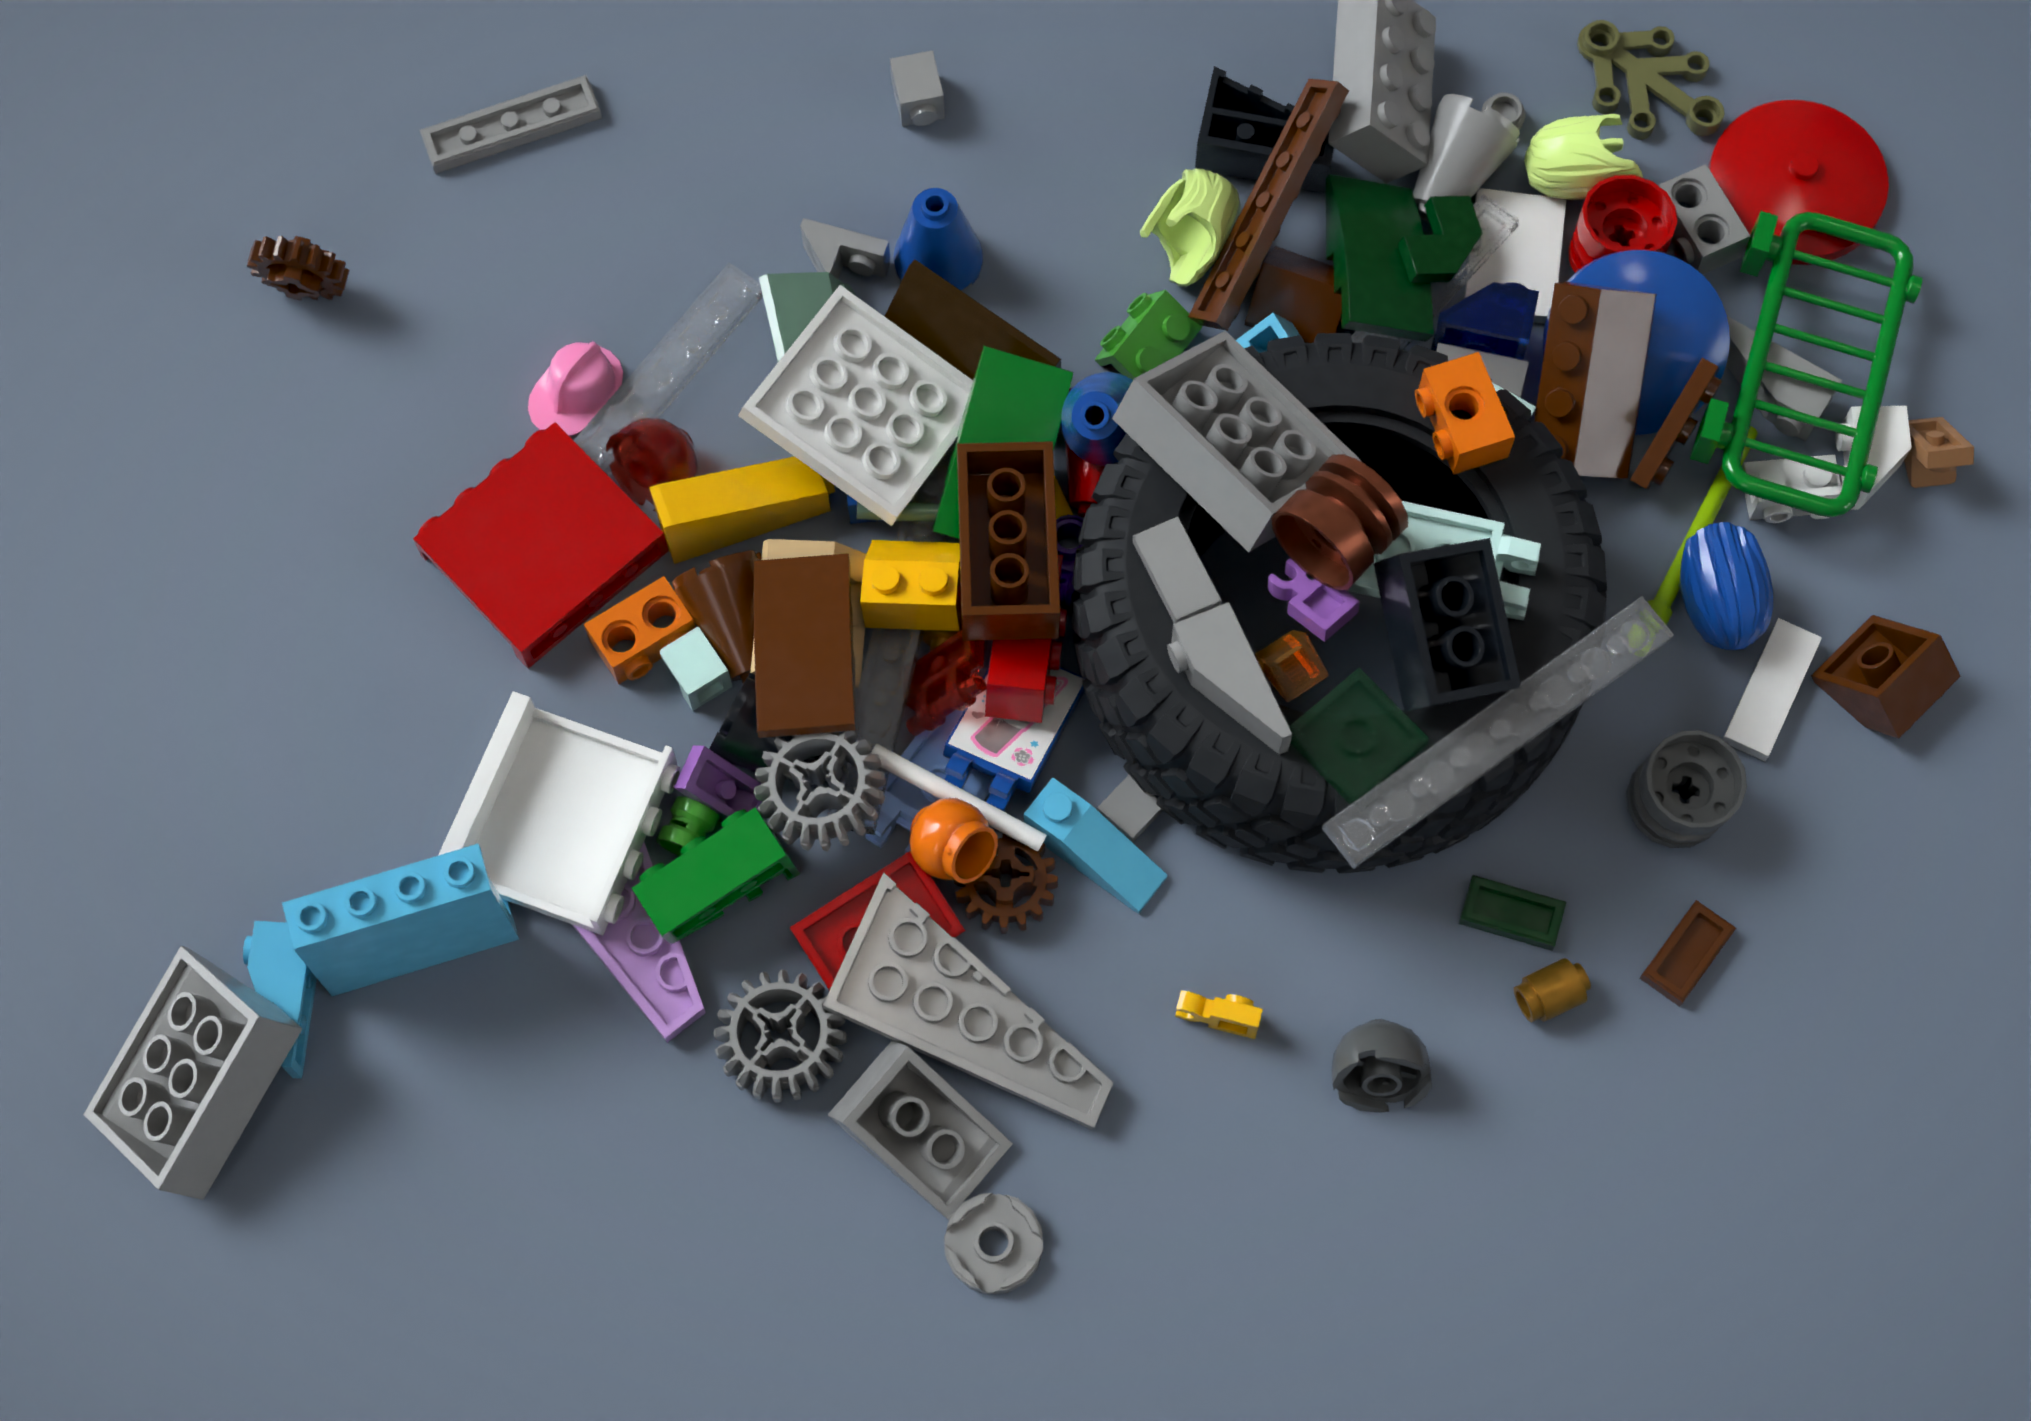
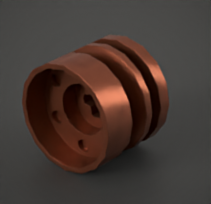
M1344 454L1331 455L1319 468V471H1316L1308 479L1306 490H1297L1271 518L1272 530L1279 544L1289 557L1308 575L1336 590H1348L1374 563V554H1382L1392 544V541L1408 527V514L1401 499L1392 487L1373 469L1358 459Z

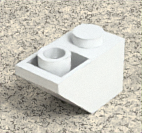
M1852 406L1842 425L1856 428L1861 406ZM1881 406L1867 464L1878 467L1877 476L1870 493L1861 491L1855 506L1851 510H1859L1897 471L1911 450L1907 406ZM1836 432V448L1838 451H1843L1844 467H1847L1854 438ZM1840 475L1841 486L1843 485L1845 477L1842 475Z

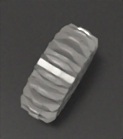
M844 731L840 736L839 732L792 735L793 740L788 743L784 738L776 737L774 743L779 752L763 751L762 758L768 767L756 769L755 776L762 784L754 787L756 799L763 801L758 806V811L762 818H770L768 827L771 832L778 833L783 831L782 837L785 843L789 845L800 837V844L807 851L811 849L815 840H819L822 850L827 852L831 847L830 839L838 837L839 842L843 846H847L849 844L847 832L850 830L864 836L866 829L861 821L862 818L876 821L878 813L872 805L882 804L885 800L883 791L878 788L886 784V778L883 772L877 771L882 765L879 755L869 754L872 749L870 742L867 739L856 742L857 735L855 731ZM822 755L819 760L813 763L802 762L808 758ZM846 761L858 772V783L854 795L847 792L845 785L840 783V779L844 774L842 767ZM786 778L793 780L795 787L800 789L796 797L798 805L794 811L786 807L782 800L783 786ZM825 781H827L829 787L827 788L822 787ZM816 784L818 787L813 792L811 785ZM826 809L839 810L829 816L817 818Z
M780 970L778 982L771 983L767 972L760 973L762 986L754 988L749 980H744L742 987L746 996L742 998L736 993H729L727 996L728 1002L735 1010L720 1009L717 1014L719 1020L728 1026L714 1029L715 1039L725 1042L718 1046L715 1052L718 1059H729L723 1066L726 1076H734L740 1073L736 1080L737 1088L740 1090L748 1088L755 1082L753 1095L756 1099H761L765 1095L767 1088H772L771 1092L774 1102L779 1103L782 1101L783 1089H790L793 1099L799 1100L802 1098L800 1085L807 1083L812 1092H817L820 1089L815 1077L818 1073L827 1079H831L834 1076L833 1069L826 1061L842 1062L843 1052L834 1046L847 1042L846 1032L836 1029L845 1023V1018L822 1008L826 997L821 999L825 990L821 982L814 983L806 990L808 979L804 973H799L792 984L789 983L787 970ZM775 1002L796 1003V1005L790 1004L784 1011L779 1013H770L762 1008ZM809 1012L813 1013L817 1018L821 1029L820 1038L814 1051L808 1048L806 1041L800 1037V1032L806 1025L804 1019ZM747 1021L752 1023L755 1030L761 1034V1039L755 1047L756 1054L751 1060L744 1055L741 1049L742 1032ZM768 1028L779 1033H783L787 1029L793 1044L789 1040L786 1042L780 1038L773 1042ZM783 1058H790L800 1064L783 1071L764 1069L765 1066L771 1068L775 1062Z

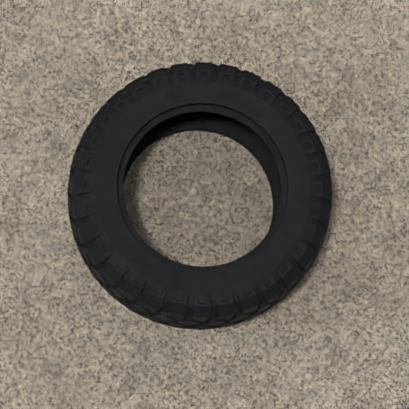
M1317 333L1314 343H1305L1301 335L1268 341L1267 351L1261 353L1253 346H1249L1244 349L1342 441L1362 463L1379 474L1392 487L1401 501L1505 523L1503 534L1541 544L1535 576L1510 572L1503 567L1499 580L1530 588L1524 620L1507 618L1522 688L1408 712L1401 710L1378 717L1359 719L1315 716L1278 704L1292 733L1289 750L1280 755L1191 686L1185 671L1178 673L1171 662L1167 645L1172 640L1174 622L1133 544V535L1179 517L1200 558L1208 547L1226 530L1166 473L1144 449L1126 434L1113 452V455L1119 462L1106 464L1091 496L1098 504L1092 503L1086 511L1078 540L1083 546L1077 548L1072 578L1075 591L1071 598L1072 629L1076 632L1074 646L1081 676L1085 678L1082 683L1093 713L1101 721L1098 726L1114 755L1127 760L1123 767L1143 792L1159 796L1156 804L1181 825L1184 823L1197 825L1196 835L1223 849H1226L1227 846L1240 848V856L1271 866L1275 862L1286 863L1290 870L1323 873L1325 869H1336L1339 874L1373 871L1375 866L1385 865L1388 868L1421 860L1426 854L1432 852L1437 854L1465 840L1470 834L1481 830L1507 810L1529 789L1548 766L1577 719L1594 676L1606 619L1607 580L1605 552L1601 549L1600 545L1602 543V535L1594 507L1585 500L1587 489L1572 461L1561 458L1563 447L1543 422L1531 423L1529 421L1531 410L1506 389H1500L1496 393L1515 435L1509 457L1453 475L1447 459L1441 460L1433 443V432L1435 430L1429 417H1422L1415 399V390L1419 389L1423 369L1447 362L1448 356L1420 345L1413 346L1410 351L1401 350L1400 340L1366 335L1362 343L1352 342L1351 333ZM1451 411L1456 418L1462 420L1472 418L1466 411Z

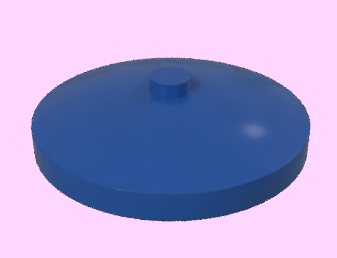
M1626 250L1611 253L1590 262L1567 281L1657 294L1635 435L1651 434L1660 430L1702 358L1719 366L1720 370L1716 377L1722 378L1730 348L1727 314L1721 299L1711 283L1693 266L1672 255L1661 252ZM1551 307L1547 315L1543 333V356L1545 352ZM1700 402L1694 414L1705 404L1704 402Z

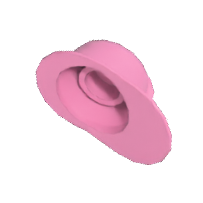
M594 341L590 343L576 342L561 348L556 352L551 360L550 367L538 380L529 395L528 411L532 423L539 430H546L556 422L569 436L581 433L593 423L620 389L623 380V369L619 359L611 351L600 347Z

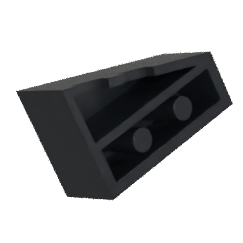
M1214 66L1197 142L1195 168L1257 181L1295 106L1290 103L1284 106L1264 96L1262 89L1252 84L1248 88L1226 77V71ZM1329 132L1321 146L1318 157L1313 161L1301 185V189L1326 193V177L1330 174L1334 147L1328 144Z

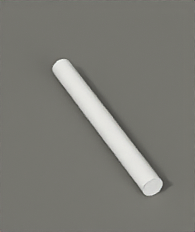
M876 743L871 754L879 755L882 763L881 768L939 799L958 798L973 804L983 814L989 826L1038 852L1047 834Z

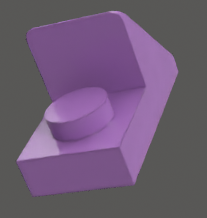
M693 745L674 786V789L688 798L696 800L714 810L719 815L718 822L721 823L728 816L739 810L746 809L748 812L754 807L758 810V806L763 802L757 800L754 795V787L760 785L758 781L705 746Z

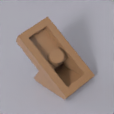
M1943 417L1908 420L1912 448L1904 462L1909 483L1912 487L1919 488L1952 484L1956 481L1957 466L1973 465L1974 446Z

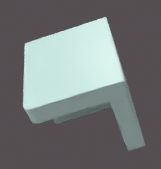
M699 626L660 650L661 658L679 683L682 695L692 711L733 687L728 669Z

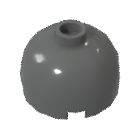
M1375 1019L1361 1024L1342 1037L1333 1054V1090L1335 1088L1338 1090L1339 1100L1344 1104L1362 1111L1389 1112L1388 1105L1385 1102L1396 1103L1403 1100L1404 1108L1413 1106L1424 1099L1432 1087L1431 1068L1426 1046L1411 1029L1395 1022Z

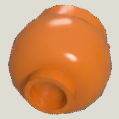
M958 798L937 800L931 805L922 808L916 814L911 824V854L918 866L925 873L947 881L955 880L962 884L970 883L986 872L996 856L998 848L997 834L989 827L987 820L980 810L966 801Z

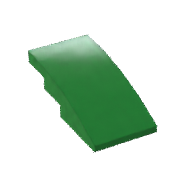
M985 345L983 346L957 433L958 438L946 475L944 491L932 530L934 532L959 539L957 444L1053 441L1054 450L1061 424L1063 404L1069 393L1073 377L1072 371Z

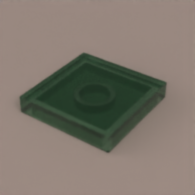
M1360 667L1289 726L1292 733L1290 743L1353 808L1421 751L1429 741V738Z

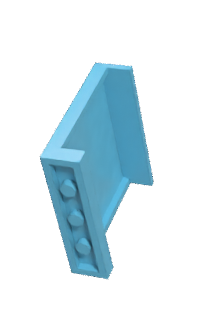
M479 843L282 903L293 950L331 996L519 940L510 903L501 899L489 878Z

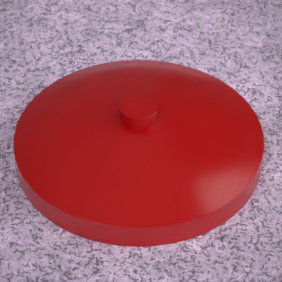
M1779 100L1765 103L1746 111L1723 131L1716 143L1708 165L1710 172L1749 234L1760 211L1778 216L1774 234L1779 236L1785 223L1790 218L1805 212L1820 213L1874 229L1882 215L1888 197L1889 181L1887 167L1883 155L1873 138L1861 125L1846 114L1832 107L1811 101ZM1805 230L1800 233L1795 250L1834 260L1848 254L1860 244L1817 231ZM1796 259L1792 261V265H1811Z

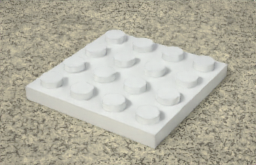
M839 285L745 403L738 416L892 526L957 439V433L973 380L846 288Z

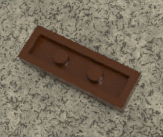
M1704 358L1700 360L1632 475L1631 481L1648 490L1653 482L1661 486L1674 464V461L1668 458L1669 454L1677 442L1682 445L1687 443L1699 422L1692 418L1701 401L1708 405L1710 399L1715 396L1723 380L1716 377L1720 370L1719 366Z

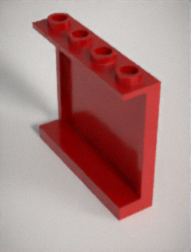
M556 422L546 430L541 429L533 433L526 441L524 448L510 459L505 458L499 461L492 468L486 479L475 488L470 487L461 492L455 499L453 506L439 517L434 516L428 519L413 538L421 557L425 561L427 559L432 561L512 646L516 657L528 669L669 551L664 532Z

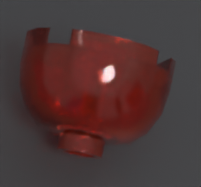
M646 417L636 420L612 434L606 444V452L613 448L615 461L609 464L614 478L621 489L641 506L645 504L646 499L654 505L649 487L697 476L698 461L691 437L686 431L665 419Z

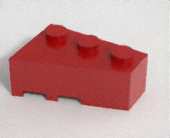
M1058 555L1059 598L1063 555ZM1060 608L1059 637H1065L1068 609ZM1055 639L993 640L986 687L985 717L1042 723L1045 704L1054 705L1057 676H1050V670L1059 671L1063 643L1055 642Z

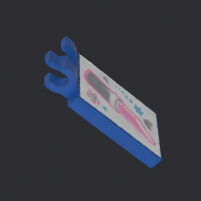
M1061 667L1059 671L1050 670V676H1057L1054 705L1045 704L1042 723L985 717L988 668L945 743L943 756L950 758L945 767L944 773H947V776L944 780L963 789L973 769L993 777L994 779L989 786L988 792L991 794L987 803L1005 812L1016 788L1030 793L1085 692L1082 683L1085 678Z

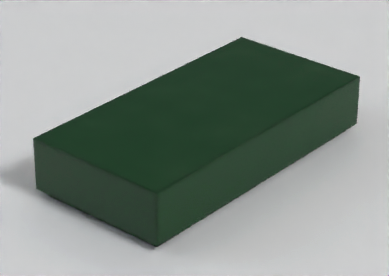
M1472 875L1459 924L1553 951L1566 901Z

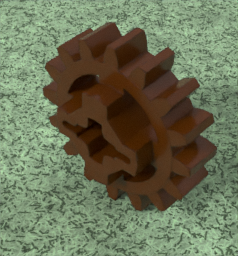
M267 236L263 237L262 241L255 240L247 262V268L252 269L250 273L252 276L262 277L261 283L275 287L277 291L285 293L286 297L295 300H302V297L308 296L313 300H318L319 296L328 300H332L334 295L340 297L345 290L349 275V269L345 268L346 262L336 260L335 253L322 250L319 245H313L310 239L295 236L293 240H287L283 236H278L277 241Z
M1003 833L1002 838H998L996 852L998 855L981 877L966 884L953 880L954 885L963 887L956 892L957 903L970 902L966 908V917L970 920L979 914L982 915V929L987 930L993 921L1000 923L1002 934H1007L1009 923L1016 922L1021 931H1025L1026 918L1029 916L1040 922L1043 919V911L1040 905L1053 906L1054 895L1048 890L1058 888V876L1048 874L1055 869L1054 857L1042 859L1045 853V844L1043 843L1037 852ZM1015 854L1024 857L1033 866H1024ZM1002 874L1011 875L1010 887L1000 886ZM979 895H988L996 904V907L984 902ZM1024 896H1032L1027 902L1014 908V905Z

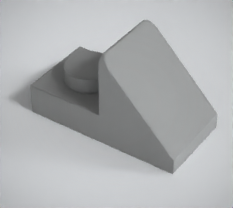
M803 218L800 225L803 247L817 272H829L839 279L844 266L862 276L874 274L886 277L891 263L889 241Z

